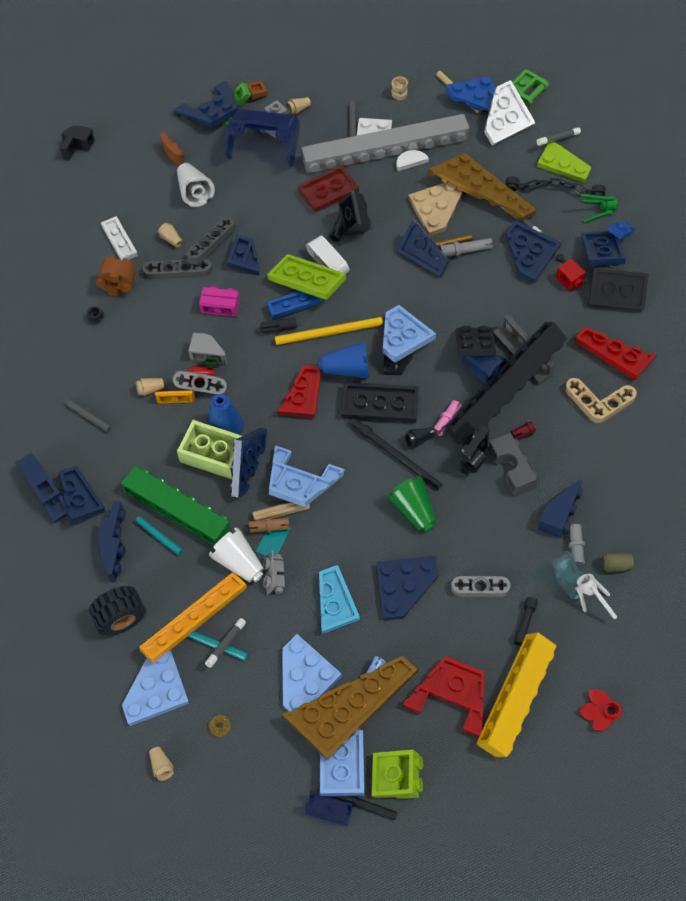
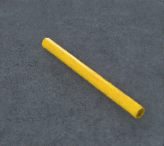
M382 317L285 334L275 336L276 345L373 328L383 326Z

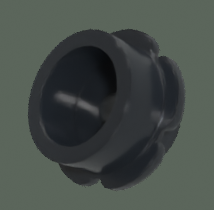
M97 306L90 307L87 311V320L99 323L104 318V312Z

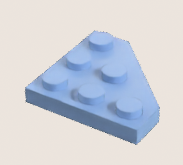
M400 305L386 312L383 353L393 362L401 360L436 339L434 331Z
M298 634L282 648L283 707L289 712L299 708L300 705L306 702L309 703L318 699L320 695L326 693L342 677V674Z
M171 650L154 664L146 658L122 704L129 727L189 704Z

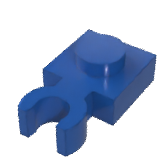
M618 221L610 224L607 231L622 240L629 237L636 227L627 225L628 221Z

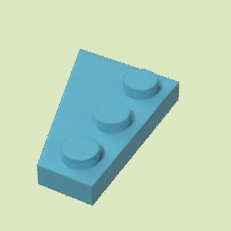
M338 565L320 571L322 634L359 621L360 616Z

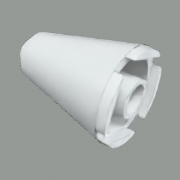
M183 163L178 167V181L184 202L191 207L205 205L206 201L214 195L215 188L213 182L189 163Z
M234 528L236 532L232 534L229 531L213 547L216 551L214 553L210 551L209 556L249 583L252 581L256 583L264 575L262 573L264 568L241 530Z

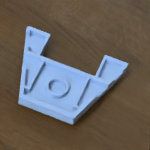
M275 446L269 495L306 507L342 478L345 469L328 464L320 477L286 465L292 451Z

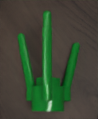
M591 194L580 195L584 198H590L583 199V203H600L601 209L605 210V212L583 219L584 223L605 215H612L613 211L617 210L618 202L616 197Z

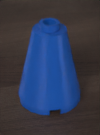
M365 341L321 355L322 359H318L319 370H323L324 374L358 378L369 377Z
M217 394L211 399L206 424L240 435L244 427L243 418L228 396Z

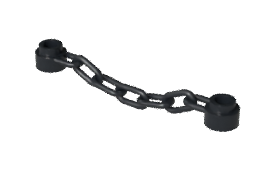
M511 176L506 178L505 184L513 191L517 189L532 190L539 186L564 187L571 189L579 195L605 196L606 187L603 185H594L592 189H586L577 183L566 182L559 178H550L548 180L534 179L526 183H520L519 178ZM552 181H560L559 184H552ZM536 182L535 186L529 187L530 183ZM576 186H578L579 188H581V189H583V190H582L581 192H579V191L576 190L575 188H576Z

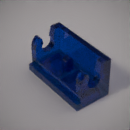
M310 791L309 801L305 805L306 815L348 826L354 807L353 803L320 796V794Z

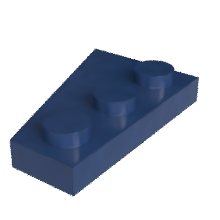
M412 219L397 251L434 274L442 276L450 260L419 223Z
M77 466L59 471L58 478L69 524L104 512V505Z

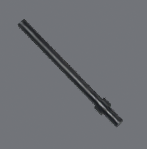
M355 418L350 421V424L359 430L363 437L371 439L417 475H420L434 488L439 490L442 487L441 482L375 434L368 425H363Z

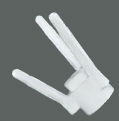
M584 574L577 580L578 586L575 589L578 592L583 611L587 612L583 593L588 596L595 594L609 614L616 619V614L598 592L597 587L606 596H610V593L594 578L593 574Z

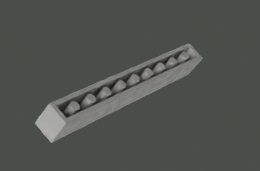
M460 114L301 147L302 159L306 173L333 169L399 155L410 150L429 149L469 140V126L465 115Z

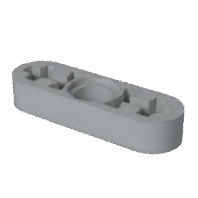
M179 370L172 377L174 385L178 388L212 394H222L227 388L224 379L217 376ZM180 374H183L185 379H190L189 376L192 375L191 386H188L189 382L182 381V384H179L176 377H180ZM202 377L205 380L203 387L198 388L194 385L196 378ZM208 379H211L210 383L216 384L217 381H220V384L223 385L218 390L214 386H209L210 389H206L208 387Z
M458 576L452 581L451 591L457 597H505L510 591V581L502 576ZM482 582L487 588L484 591H478L475 585ZM458 583H462L463 590H459L457 587ZM469 583H472V591H469ZM490 583H492V591H489ZM499 583H502L503 590H499Z

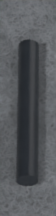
M333 796L337 800L394 821L396 819L397 812L355 796Z

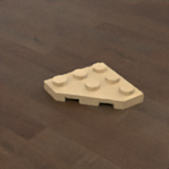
M451 182L442 183L409 194L408 199L429 236L445 232L448 222L452 218L456 206L462 197L463 191L457 189V185Z

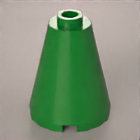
M418 475L416 476L417 480L413 481L410 478L392 489L394 491L392 495L388 493L387 496L419 531L424 530V532H428L435 527L436 518L423 478Z

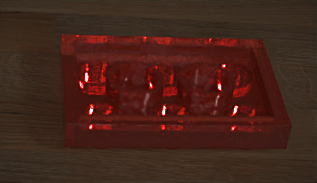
M340 165L298 185V190L312 210L317 212L340 201L352 190L359 192V186L343 165Z

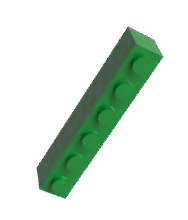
M134 466L121 482L125 493L213 546L231 531L229 520L224 515L215 514L207 505H200L192 496L187 497L183 495L178 488L168 486L163 479L151 476L150 472L144 468L140 469Z

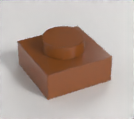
M262 80L247 84L252 100L267 96V89Z

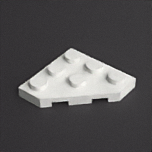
M511 80L497 86L493 95L484 130L492 146L535 124L534 119Z

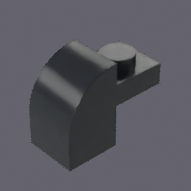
M72 126L61 133L63 142L60 145V151L63 159L70 161L76 149L89 152L95 141L92 128Z

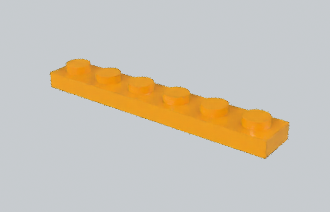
M232 572L139 646L140 651L154 664L247 589L246 583Z

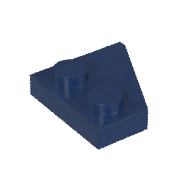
M236 235L226 266L259 275L260 267L257 262L258 257L255 251L254 240Z

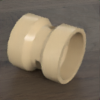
M399 76L392 80L391 95L394 99L403 100L407 97L408 81L406 78Z

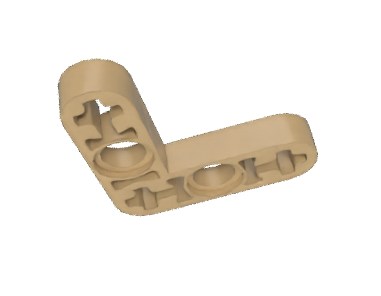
M577 378L569 379L565 388L567 395L594 423H602L632 404L637 394L634 387L626 385L599 401L588 387ZM587 397L591 400V403L585 404L581 399ZM615 401L618 406L612 408L608 405V402ZM595 411H596L597 413H600V412H601L602 415H601V416H600L599 414L595 415Z

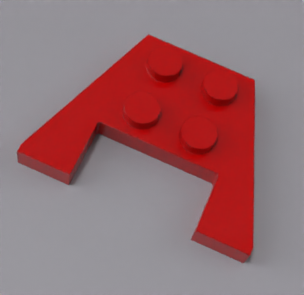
M445 656L430 672L423 683L414 690V693L404 701L403 707L421 714L428 696L432 695L469 710L470 712L462 731L479 738L482 732L484 671Z

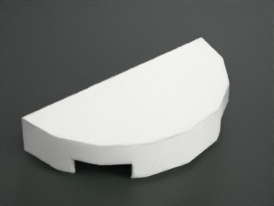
M406 151L397 159V172L428 163L429 158L421 151Z

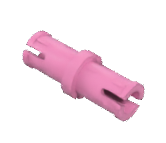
M453 400L447 410L440 415V420L433 427L436 435L443 436L446 431L444 426L462 409L461 404L457 407L458 401Z

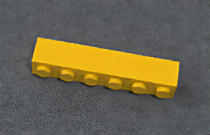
M539 632L526 634L476 743L494 757H508L513 750L516 736L521 732L524 718L530 711L532 700L536 697L540 682L546 675L548 664L554 657L556 645Z

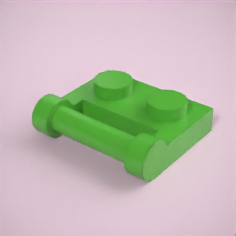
M527 69L512 82L526 107H529L533 100L549 87L548 81ZM535 84L538 85V87L529 96L526 95V93Z

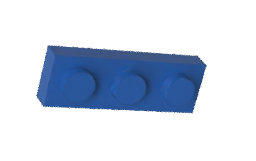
M298 291L267 301V307L272 318L276 319L324 302L322 298Z

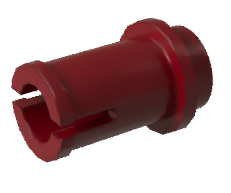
M526 421L524 425L511 430L510 433L514 435V439L520 440L528 435H534L536 428L531 421Z

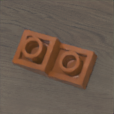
M166 132L159 133L163 149L168 157L178 166L183 164L182 158H184L182 148L179 149L177 142L173 143L172 139L168 138Z

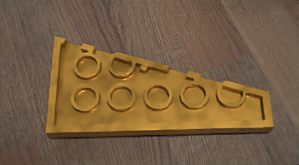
M466 153L438 164L428 171V175L432 177L437 175L442 178L441 181L445 183L451 182L457 185V189L480 200L484 198L490 201V205L494 207L498 205L504 208L506 213L523 221L534 216L537 209Z
M400 656L380 666L379 669L369 674L365 673L360 678L320 695L318 699L309 703L306 702L300 705L299 708L282 714V716L328 761L418 672V669L405 657Z

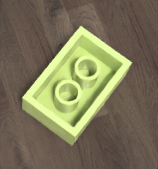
M192 420L177 450L179 461L232 479L233 471L231 465L234 460L232 447L235 439L241 437V435Z

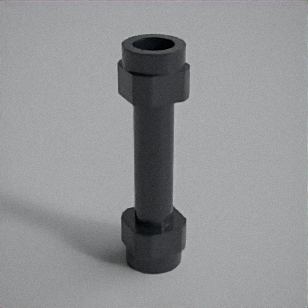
M526 597L523 607L525 610L520 629L516 631L514 639L515 645L521 646L527 634L532 613L535 612L538 600L533 597Z

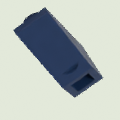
M579 479L546 505L538 530L561 538L563 531L567 532L571 522L568 521L569 515H574L577 507L574 504L575 500H580L583 488H580L582 480Z

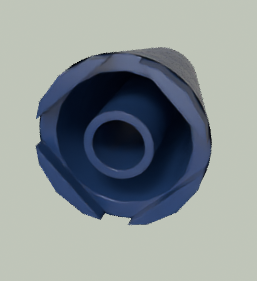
M499 355L462 356V362L483 386L509 360Z

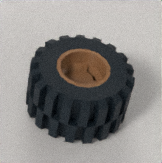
M132 586L113 588L101 594L89 606L91 618L99 634L103 636L117 635L131 629L146 614V609L136 589Z

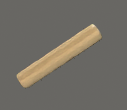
M292 502L283 503L254 511L253 518L254 521L267 520V518L272 519L309 509L310 503L306 507Z

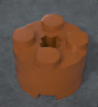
M108 256L102 260L96 285L114 297L131 292L136 274L135 265L126 258L119 260L114 259L115 256Z

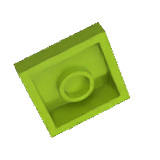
M414 750L373 753L372 797L419 798V792L423 790V781L419 778V770L423 769L422 757Z

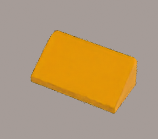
M194 390L155 392L158 404L195 402Z

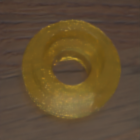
M217 715L211 719L209 728L213 735L221 737L230 731L231 724L226 716ZM222 722L224 725L222 728H217L216 724Z

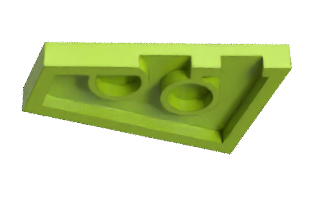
M556 142L547 144L537 163V167L584 184L592 168Z

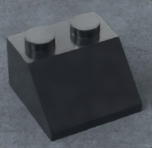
M355 190L350 191L338 202L345 236L364 234L371 229V220L368 217L367 202L364 199V195Z

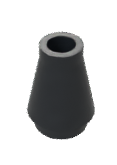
M431 427L412 429L405 433V441L409 447L416 448L429 439L434 438L435 434Z

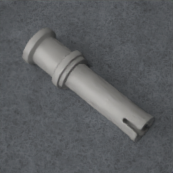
M490 237L464 243L454 241L453 244H439L438 247L447 257H459L462 253L492 249L493 244L490 243L493 242Z

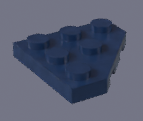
M516 220L506 232V238L519 276L535 283L561 247V242Z
M259 428L235 439L232 447L234 460L231 465L233 471L230 488L232 489L231 496L240 497L247 493L250 487L247 482L251 476L255 475L259 465L257 459L260 453H264L266 449L267 429Z
M436 556L376 562L383 621L404 619L413 605L426 593L429 586L437 580L439 574Z

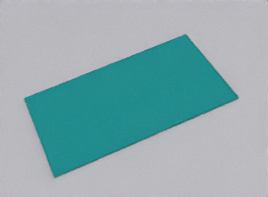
M290 530L272 531V533L265 532L255 552L265 556L273 551L274 555L278 554Z

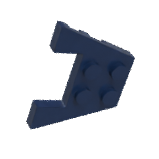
M226 80L214 86L215 93L218 94L206 103L200 104L196 109H192L186 103L173 109L175 116L179 117L182 115L187 120L194 119L196 123L211 128L240 112Z

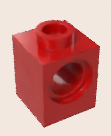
M570 259L558 267L556 279L570 292L583 285L586 272Z

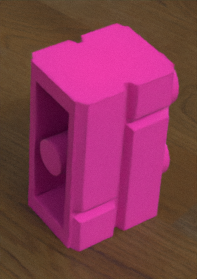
M214 286L209 288L203 287L199 302L201 313L237 317L240 304L239 291L233 288L225 290Z

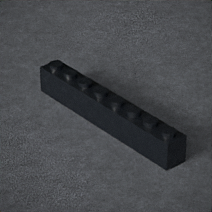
M544 322L444 426L458 444H470L474 432L480 430L483 425L487 426L488 422L501 412L500 409L505 404L511 402L513 396L526 386V382L539 372L540 367L551 360V356L564 346L563 343L568 338L556 323Z

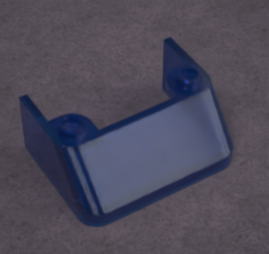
M239 109L235 112L227 125L223 150L228 159H232L235 137L240 136L245 128L276 131L277 137L281 142L289 143L287 161L290 167H294L300 122L295 115Z

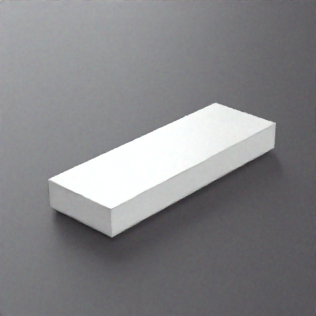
M117 216L101 222V226L120 260H123V258L130 260L138 256Z

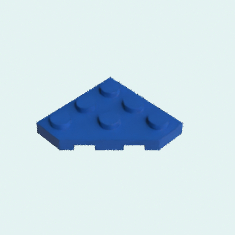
M489 76L447 84L445 87V91L452 101L457 103L462 101L467 103L468 107L478 111L481 109L490 111L496 89Z

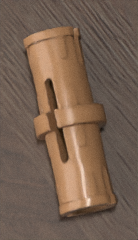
M288 517L249 521L250 534L290 530Z

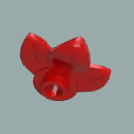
M595 689L589 690L588 694L591 702L581 707L579 714L584 719L593 721V730L604 731L609 728L611 722L617 721L621 717L622 708L618 702L610 700L606 692ZM613 709L615 714L611 715L607 712V710Z

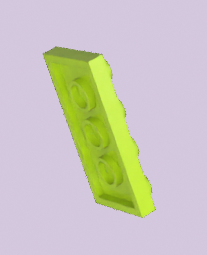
M287 254L267 274L268 280L327 300L346 280V273Z

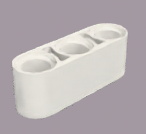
M319 236L306 244L308 253L319 265L343 273L350 271L347 262L323 236Z

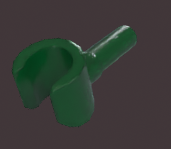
M207 357L206 361L198 362L197 366L218 368L219 365L215 363L218 357Z

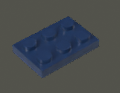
M609 231L581 233V241L589 266H618L625 264L626 257L620 239Z

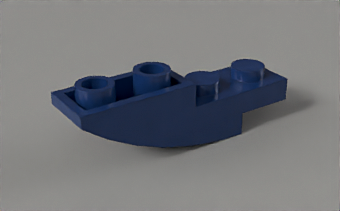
M31 452L16 461L15 464L54 523L66 517L67 512L64 499L33 453Z
M117 501L112 503L109 519L101 518L99 526L100 555L111 582H116V577L120 575V560L125 555V546H123L120 539L122 533L120 526L121 521L125 520L126 511L123 509L121 502Z

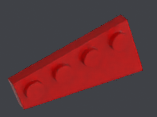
M584 327L574 339L575 343L634 380L656 358V354L651 352L646 354L641 352V348L636 346L631 348L623 345V341L608 339L607 335Z

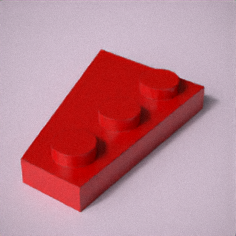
M303 365L294 381L292 389L287 393L283 405L278 409V415L315 418L322 374L319 366Z

